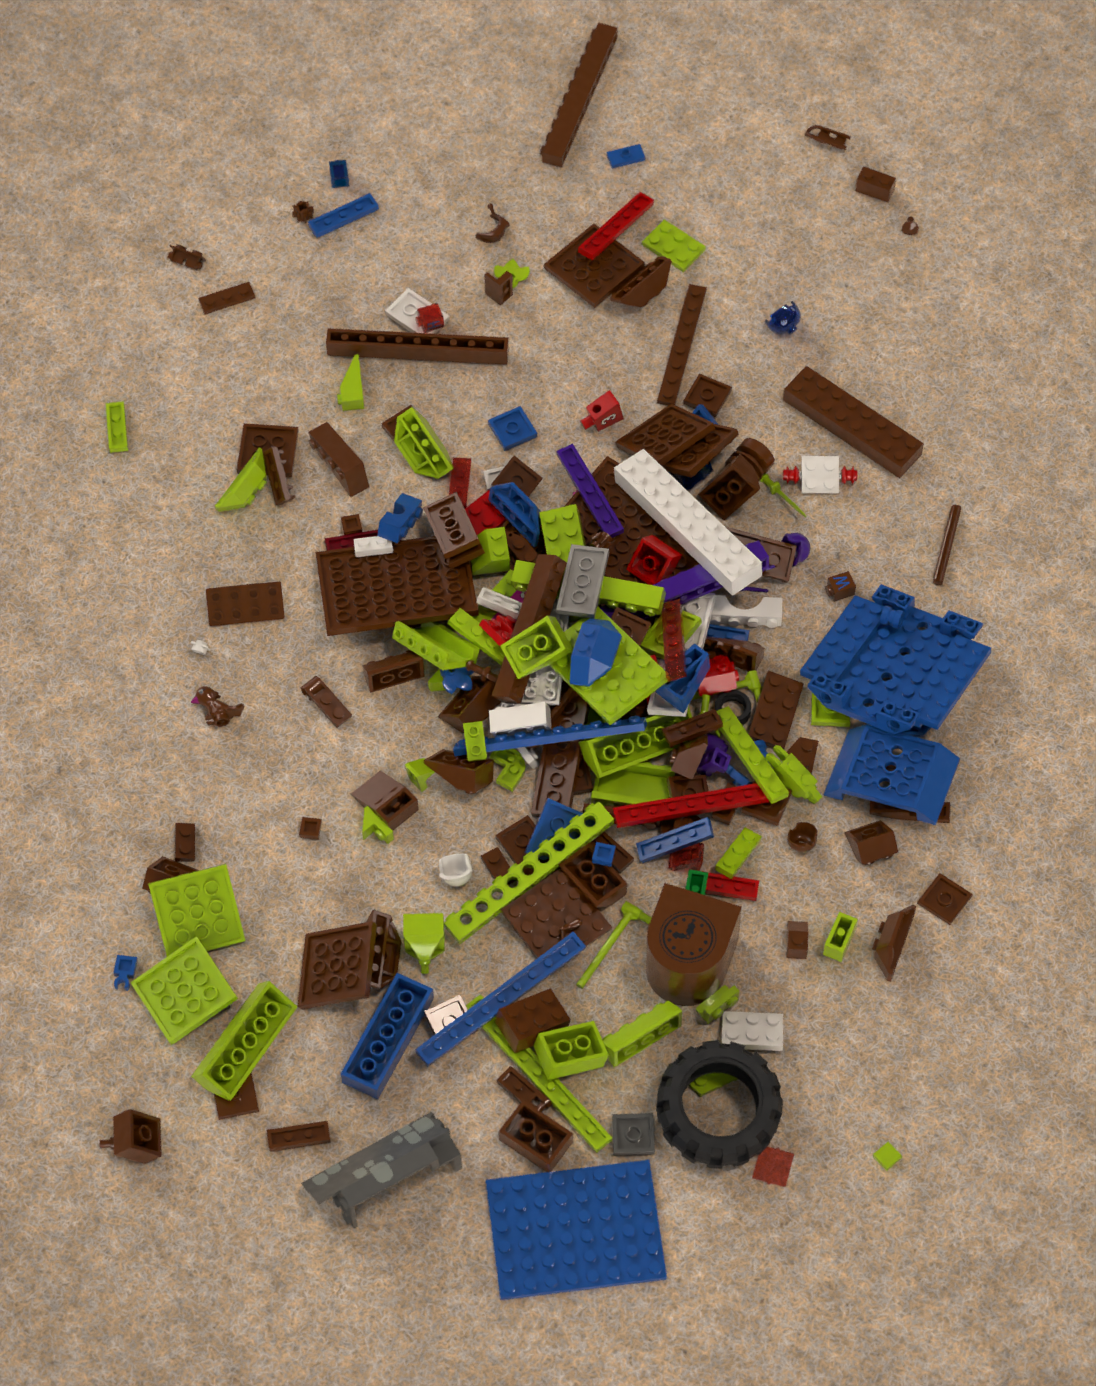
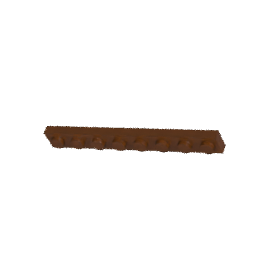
M689 284L657 404L668 406L672 403L676 405L707 287Z

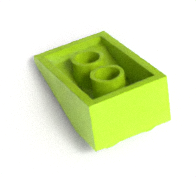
M552 616L544 617L500 646L518 679L558 661L573 651L556 617Z

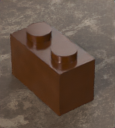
M863 166L857 178L856 192L888 203L895 190L896 177Z

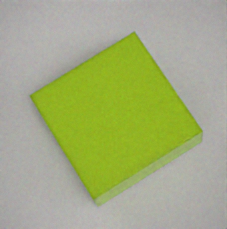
M889 1142L873 1154V1157L886 1171L902 1159V1155Z

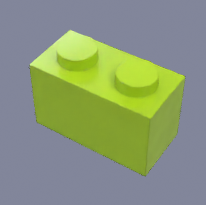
M842 912L838 913L824 945V956L842 962L856 931L857 918Z

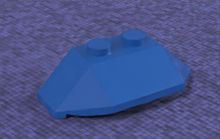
M514 482L490 487L488 500L536 547L541 528L540 509Z
M590 618L582 623L571 655L570 684L589 687L594 681L612 669L622 636L610 621Z

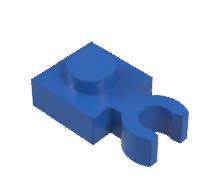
M728 765L726 773L734 779L733 783L736 786L753 784L751 780L737 771L732 765Z
M117 955L114 968V976H117L114 981L116 990H118L120 983H125V990H129L130 983L128 978L135 977L137 957Z

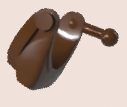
M490 203L487 206L491 211L490 216L499 221V223L492 231L476 233L475 237L486 243H495L504 236L505 229L510 226V223L495 213L494 206Z

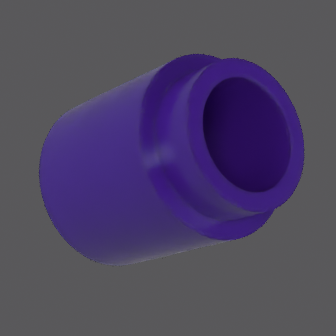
M711 733L706 735L708 736V746L705 753L715 747L725 753L727 752L729 745L725 744L724 740Z

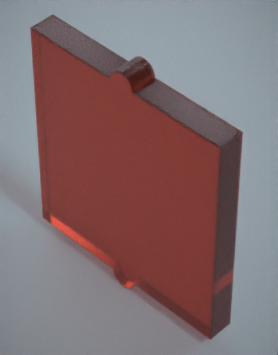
M767 1146L758 1156L752 1178L767 1182L768 1185L772 1183L786 1187L794 1154L782 1151L779 1147L775 1149Z

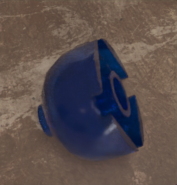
M791 301V306L788 307L786 304L771 314L770 317L772 319L769 322L767 319L764 321L773 333L779 335L788 333L791 335L798 329L796 326L800 323L801 312L794 301Z

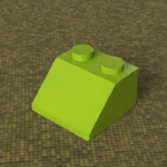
M505 527L486 529L478 534L477 537L485 554L471 560L473 575L509 571L510 557Z

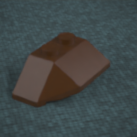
M659 256L655 261L645 265L638 273L615 290L610 300L642 308L646 306L654 296L659 295L666 287L672 263L671 259Z
M915 905L888 915L886 922H881L878 933H881L880 939H875L872 948L875 951L874 958L889 982L892 981L916 912L917 906Z
M374 909L366 921H373L377 924L370 987L380 990L392 982L398 973L402 941L392 922V916Z

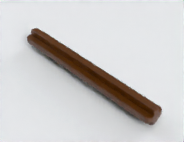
M953 504L951 506L933 578V584L942 585L961 512L960 505Z

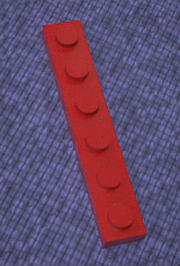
M639 192L578 247V253L590 260H594L654 205V199Z

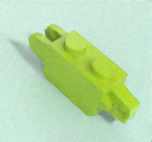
M775 745L773 752L779 759L772 753H768L765 758L773 767L781 782L787 789L792 790L793 797H803L812 804L817 803L823 797L816 789L817 786L815 784L818 781L792 753L788 754L781 746Z

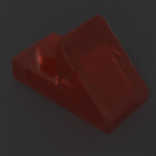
M695 844L670 853L669 869L677 871L690 868L700 871L703 863L704 844Z

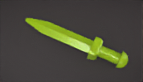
M763 474V478L760 480V482H764L770 488V492L772 495L778 493L797 512H799L804 517H807L804 514V512L781 491V486L778 481L773 482L769 478L770 476L768 474Z

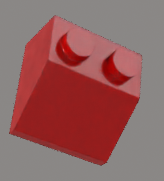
M646 536L641 539L626 570L648 585H654L663 579H667L672 574L682 554L655 536Z

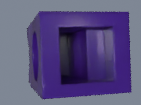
M715 747L704 753L696 772L710 777L716 771L724 773L728 768L731 756Z

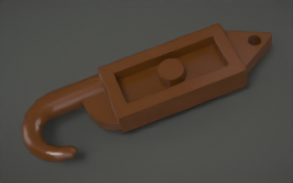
M507 531L508 550L516 560L536 563L538 553L524 536Z

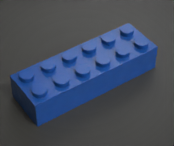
M396 974L341 1072L343 1084L377 1100L379 1099L424 1018L423 1012L429 1009L434 999L432 988L402 974Z

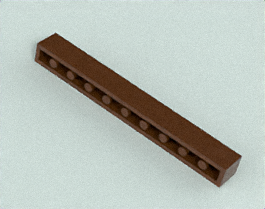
M598 22L596 29H592L591 40L586 43V52L580 57V66L575 69L574 79L570 80L569 91L564 94L563 105L558 108L557 119L553 120L552 130L546 136V144L541 147L540 155L542 156L543 163L563 167L618 38V27Z
M328 328L326 349L327 356L354 357L359 354V357L508 365L509 337Z

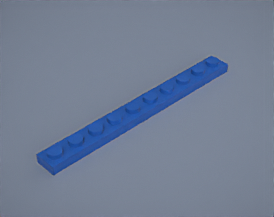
M632 716L627 720L619 718L611 725L607 722L594 721L590 725L574 724L569 728L557 726L547 731L545 729H537L532 733L521 731L510 736L500 734L495 736V738H488L486 736L484 738L486 752L645 731L647 722L646 717ZM465 739L455 744L453 748L454 756L467 755Z
M573 931L416 1048L415 1052L427 1067L497 1016L499 1008L517 1001L585 950L586 946Z

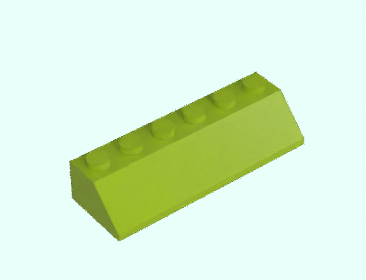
M688 706L686 717L646 716L647 726L645 731L587 738L578 743L585 762L595 775L601 778L672 751L673 748L677 749L679 744L670 748L662 734V729L692 718V714Z
M270 981L258 983L191 1077L204 1089L231 1101L297 1009V1006Z

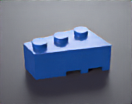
M694 643L665 669L670 675V680L658 688L656 693L684 714L710 669L709 654Z

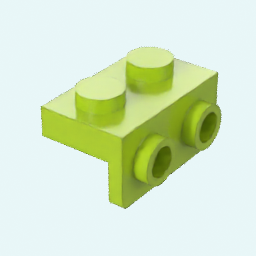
M723 985L697 1006L696 1012L709 1024L714 1019H718L726 1009L733 1007L738 1002L740 990L735 985L731 988Z

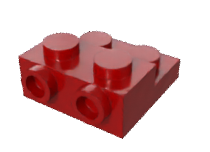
M498 615L495 620L483 619L479 625L501 646L511 639L516 621L509 615Z

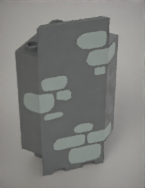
M429 1112L301 1184L318 1205L332 1198L337 1207L341 1206L345 1222L347 1224L351 1223L353 1228H356L358 1225L355 1206L427 1166L433 1172L443 1165L450 1163L453 1170L457 1172L462 1169L461 1153L451 1139L450 1129L448 1127L445 1128L444 1124L438 1118L436 1119L432 1112Z

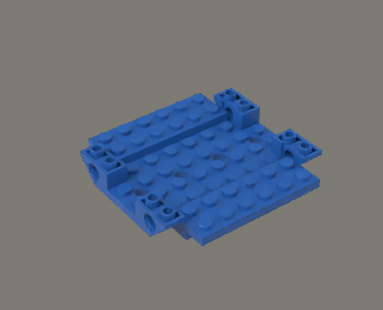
M882 584L872 596L874 602L855 595L801 668L800 675L811 679L808 683V688L825 707L891 734L909 730L913 726L921 728L922 725L938 730L991 654V647L971 640L978 634L983 623L948 610L943 618L915 608V597ZM885 606L892 607L893 610L905 612L899 629L893 628L890 624H880L881 614ZM925 627L927 629L919 630L918 628ZM903 652L909 653L905 656L901 655ZM890 678L891 680L884 681L882 679ZM870 703L873 706L866 707L864 704Z

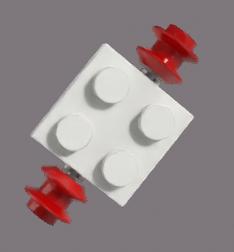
M802 456L800 473L796 466L793 470H789L787 466L786 470H783V481H786V484L789 481L797 484L800 478L801 494H839V479H841L844 485L847 481H851L853 485L854 481H857L858 472L854 470V466H852L851 470H847L844 466L839 471V456Z

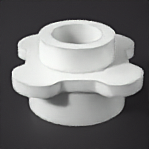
M191 641V644H193L191 650L196 653L206 655V652L211 650L207 646L208 643L204 641Z

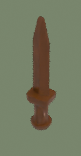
M472 660L466 663V669L481 675L482 681L485 682L488 679L496 683L498 675L491 672V667L487 666L484 669Z

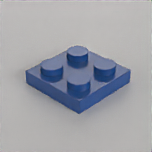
M521 406L488 420V425L504 451L537 437L535 428Z

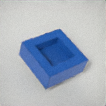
M596 842L592 863L611 867L616 846Z

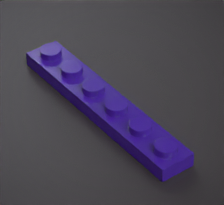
M574 444L557 450L556 454L602 532L608 533L611 538L624 533L623 526Z

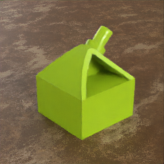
M443 913L403 914L405 952L419 960L422 974H428L431 959L445 951Z

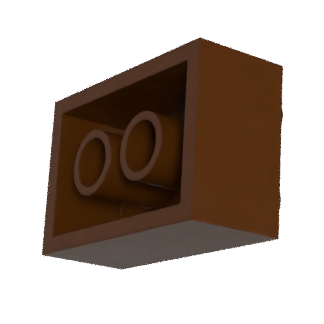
M550 988L499 1008L495 1023L513 1052L517 1053L532 1047L538 1033L568 1027L571 1019Z
M522 1100L499 1130V1140L544 1171L550 1173L572 1145L573 1133Z

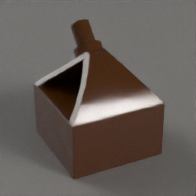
M128 1109L113 1116L114 1137H110L108 1140H99L100 1148H111V1150H114L115 1156L146 1164L162 1157L161 1118Z

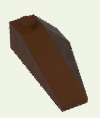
M706 636L703 650L706 652L715 651L716 656H728L729 661L733 662L735 667L750 672L753 670L757 671L764 657L765 648L758 643H751L749 641Z

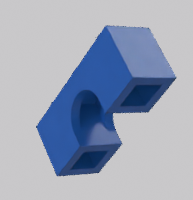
M402 493L394 503L393 513L386 512L381 518L377 536L398 543L402 537L405 538L408 530L414 527L417 518L420 519L423 514V508H421L422 500Z

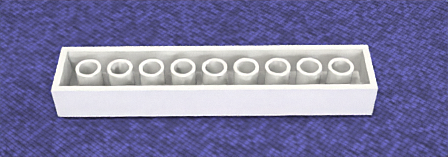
M644 449L614 467L615 482L732 596L762 576V562Z

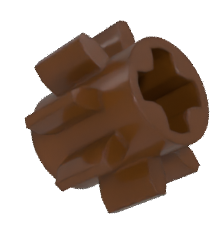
M299 201L296 205H293L292 216L293 218L297 217L298 223L300 221L307 223L309 219H313L314 207H309L308 201Z
M604 531L602 533L595 532L590 537V547L606 548L609 551L612 549L613 540L608 533Z

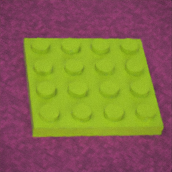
M226 864L148 883L167 957L196 936L207 951L246 941Z
M197 936L130 982L171 1045L239 999Z

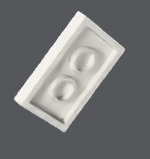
M409 288L385 310L387 317L411 333L436 334L450 320L448 314ZM436 322V323H434V325L437 326V327L431 328V327H433V324H430V323Z
M724 1011L722 1014V1044H730L733 1041L745 1045V1049L783 1051V1014Z

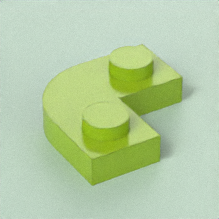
M515 749L493 751L489 756L490 759L504 767L497 777L496 783L513 792L525 774L524 759L520 752Z

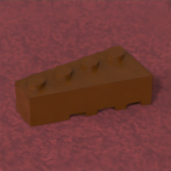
M328 422L308 432L310 436L308 441L311 448L317 450L319 457L325 461L350 497L370 487L363 462Z

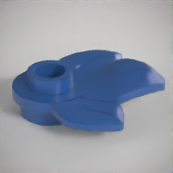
M466 667L452 669L453 672L440 669L441 676L443 677V687L449 694H453L456 688L464 691L472 690L470 675L474 673L473 671H468Z

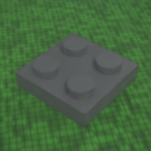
M653 1113L612 1114L614 1156L655 1155Z

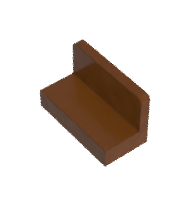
M506 271L498 279L488 272L484 274L485 294L499 305H502L513 295L512 274Z

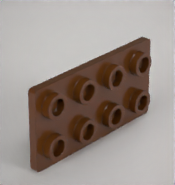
M280 581L206 589L210 626L285 618Z

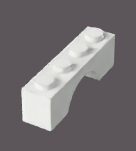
M715 595L716 600L710 624H729L730 626L742 624L749 627L766 625L769 628L781 626L782 598L763 597L756 607L739 609L731 605L726 596Z

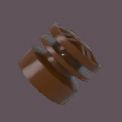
M746 438L725 461L726 467L741 454L754 467L759 482L763 478V474L767 473L774 465L775 459L771 451L763 443L753 438Z

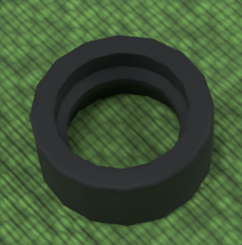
M738 690L720 694L715 702V710L722 709V705L728 701L740 702L744 706V712L742 715L737 716V719L742 726L746 724L751 716L749 697Z

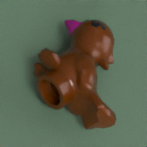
M207 686L200 687L191 701L193 704H200L206 707L208 713L205 716L206 724L217 727L229 724V719H232L233 716L240 717L245 705L240 703L229 706L222 701L216 700L221 697L218 695L219 692Z

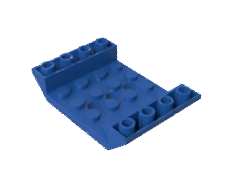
M865 724L848 730L824 796L842 801L845 794L916 812L918 821L936 825L960 758L941 743L902 733L891 734ZM895 749L902 750V753L899 755H894L892 751ZM889 765H894L896 769L894 771H888L886 770V767ZM887 781L890 785L884 788L880 786V783Z

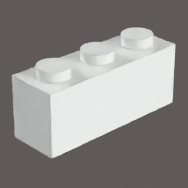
M534 701L532 704L527 705L515 704L514 707H497L495 710H489L490 732L494 737L500 734L510 736L521 731L532 733L537 729L552 730L550 707L543 701Z

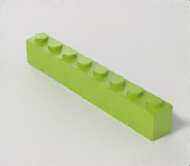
M516 560L511 578L513 587L516 590L522 592L527 590L535 563ZM563 574V577H562V580H561V583H560V586H559V589H558L556 598H559L560 591H561V587H562V582H563V578H564V574ZM604 576L598 605L604 604L612 609H616V607L625 608V610L634 613L641 611L649 616L661 615L666 592L664 587Z

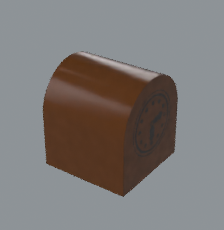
M664 883L648 927L646 951L647 979L651 988L659 997L675 1005L694 1006L704 1002L722 987L739 940L742 907Z

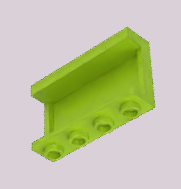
M396 621L392 639L441 670L466 667V663L471 660L476 664L480 650L479 647L437 621L422 623L420 628L413 629L400 621Z
M643 762L601 778L596 776L594 789L591 794V803L596 804L600 802L603 806L619 807L670 798L667 778L675 776V772L671 771V766L668 765L658 766L652 765L649 762Z

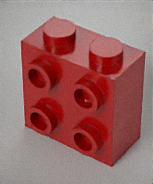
M719 655L709 659L710 669L697 689L699 696H711L714 693H727L737 689L736 681H739L738 671L735 670L734 663L729 661L728 656Z

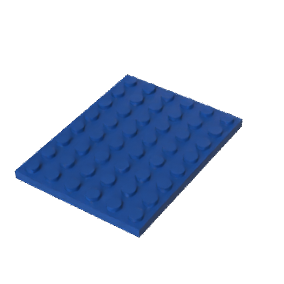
M650 1160L486 1180L500 1300L667 1280Z

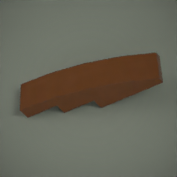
M870 801V815L918 821L916 812ZM944 802L937 823H950V802Z

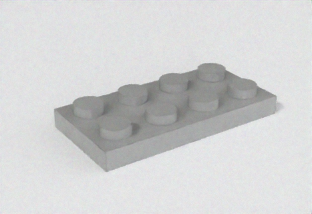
M571 544L556 608L557 614L595 619L609 557V549Z

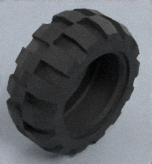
M718 1040L705 1041L702 1046L696 1048L691 1046L678 1054V1058L668 1065L662 1075L657 1093L656 1112L658 1123L661 1124L664 1131L663 1136L670 1146L676 1147L685 1159L694 1164L696 1161L707 1164V1168L722 1169L726 1165L737 1167L749 1162L750 1158L756 1154L760 1155L770 1144L771 1139L777 1132L783 1108V1099L780 1094L781 1085L776 1073L771 1072L767 1067L768 1062L757 1052L752 1054L745 1050V1045L733 1041L730 1044H719ZM710 1073H724L742 1081L750 1090L755 1101L756 1115L752 1122L742 1131L729 1136H714L698 1129L687 1117L682 1100L685 1090L694 1080Z

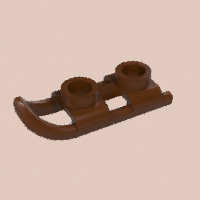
M820 125L811 126L805 132L806 137L841 150H846L845 142L851 138L849 135ZM814 129H820L818 136L809 132ZM830 133L837 135L836 138L830 137Z

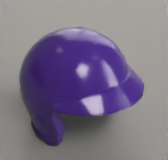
M785 533L781 541L797 546L793 566L805 561L809 556L811 550L810 542L801 533Z

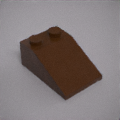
M442 749L424 760L426 766L456 789L463 790L467 794H475L493 782L494 760L492 759L469 762L467 755L454 756V751Z

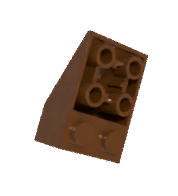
M381 770L351 793L364 808L368 806L392 831L419 810L418 799L405 786Z

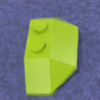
M411 407L397 417L394 442L415 473L439 479L454 469L448 451L428 421L414 407Z
M260 447L216 503L215 509L218 512L245 508L247 504L251 505L256 498V492L258 490L261 491L267 484L263 451Z

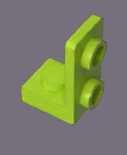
M483 722L463 723L468 761L486 760Z

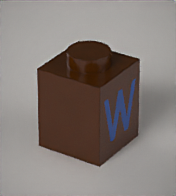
M847 571L829 577L825 590L827 595L831 596L835 602L855 595L856 585L850 572Z

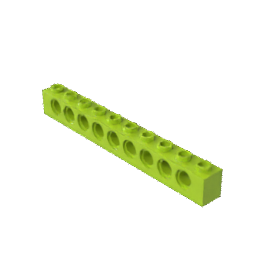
M600 802L596 804L591 803L585 808V813L580 817L579 815L573 817L566 828H559L554 833L552 839H546L541 842L538 850L534 853L532 851L527 853L523 857L524 861L520 864H513L507 870L508 873L503 877L500 875L494 879L493 885L488 889L483 888L480 890L473 901H466L461 906L462 909L459 912H453L448 915L444 925L457 943L460 945L498 916L502 908L536 886L559 868L560 863L614 824V818ZM591 819L595 821V825L588 827L585 825V821ZM576 831L580 834V837L572 839L569 834ZM560 843L565 848L562 851H556L554 846ZM541 856H547L549 861L541 863L538 859ZM525 868H532L534 872L532 875H525L523 870ZM510 880H516L518 885L511 888L507 883ZM495 892H500L503 894V897L495 900L492 898V895ZM480 904L487 906V910L484 912H479L476 908ZM468 916L472 921L469 924H463L461 919Z

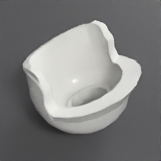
M451 854L439 859V875L445 883L450 886L459 887L470 880L473 870L467 854Z

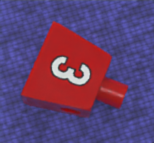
M610 390L586 407L588 416L580 420V423L585 430L594 425L599 432L624 419L620 404Z

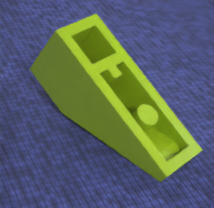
M359 354L354 356L340 385L341 394H337L338 405H342L343 411L364 409Z

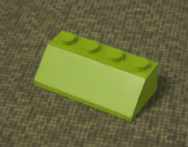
M670 1001L658 1003L653 1007L652 1011L647 1014H640L631 1024L626 1023L613 1035L611 1033L606 1035L602 1040L609 1054L608 1060L615 1068L680 1028L682 1025V1010Z

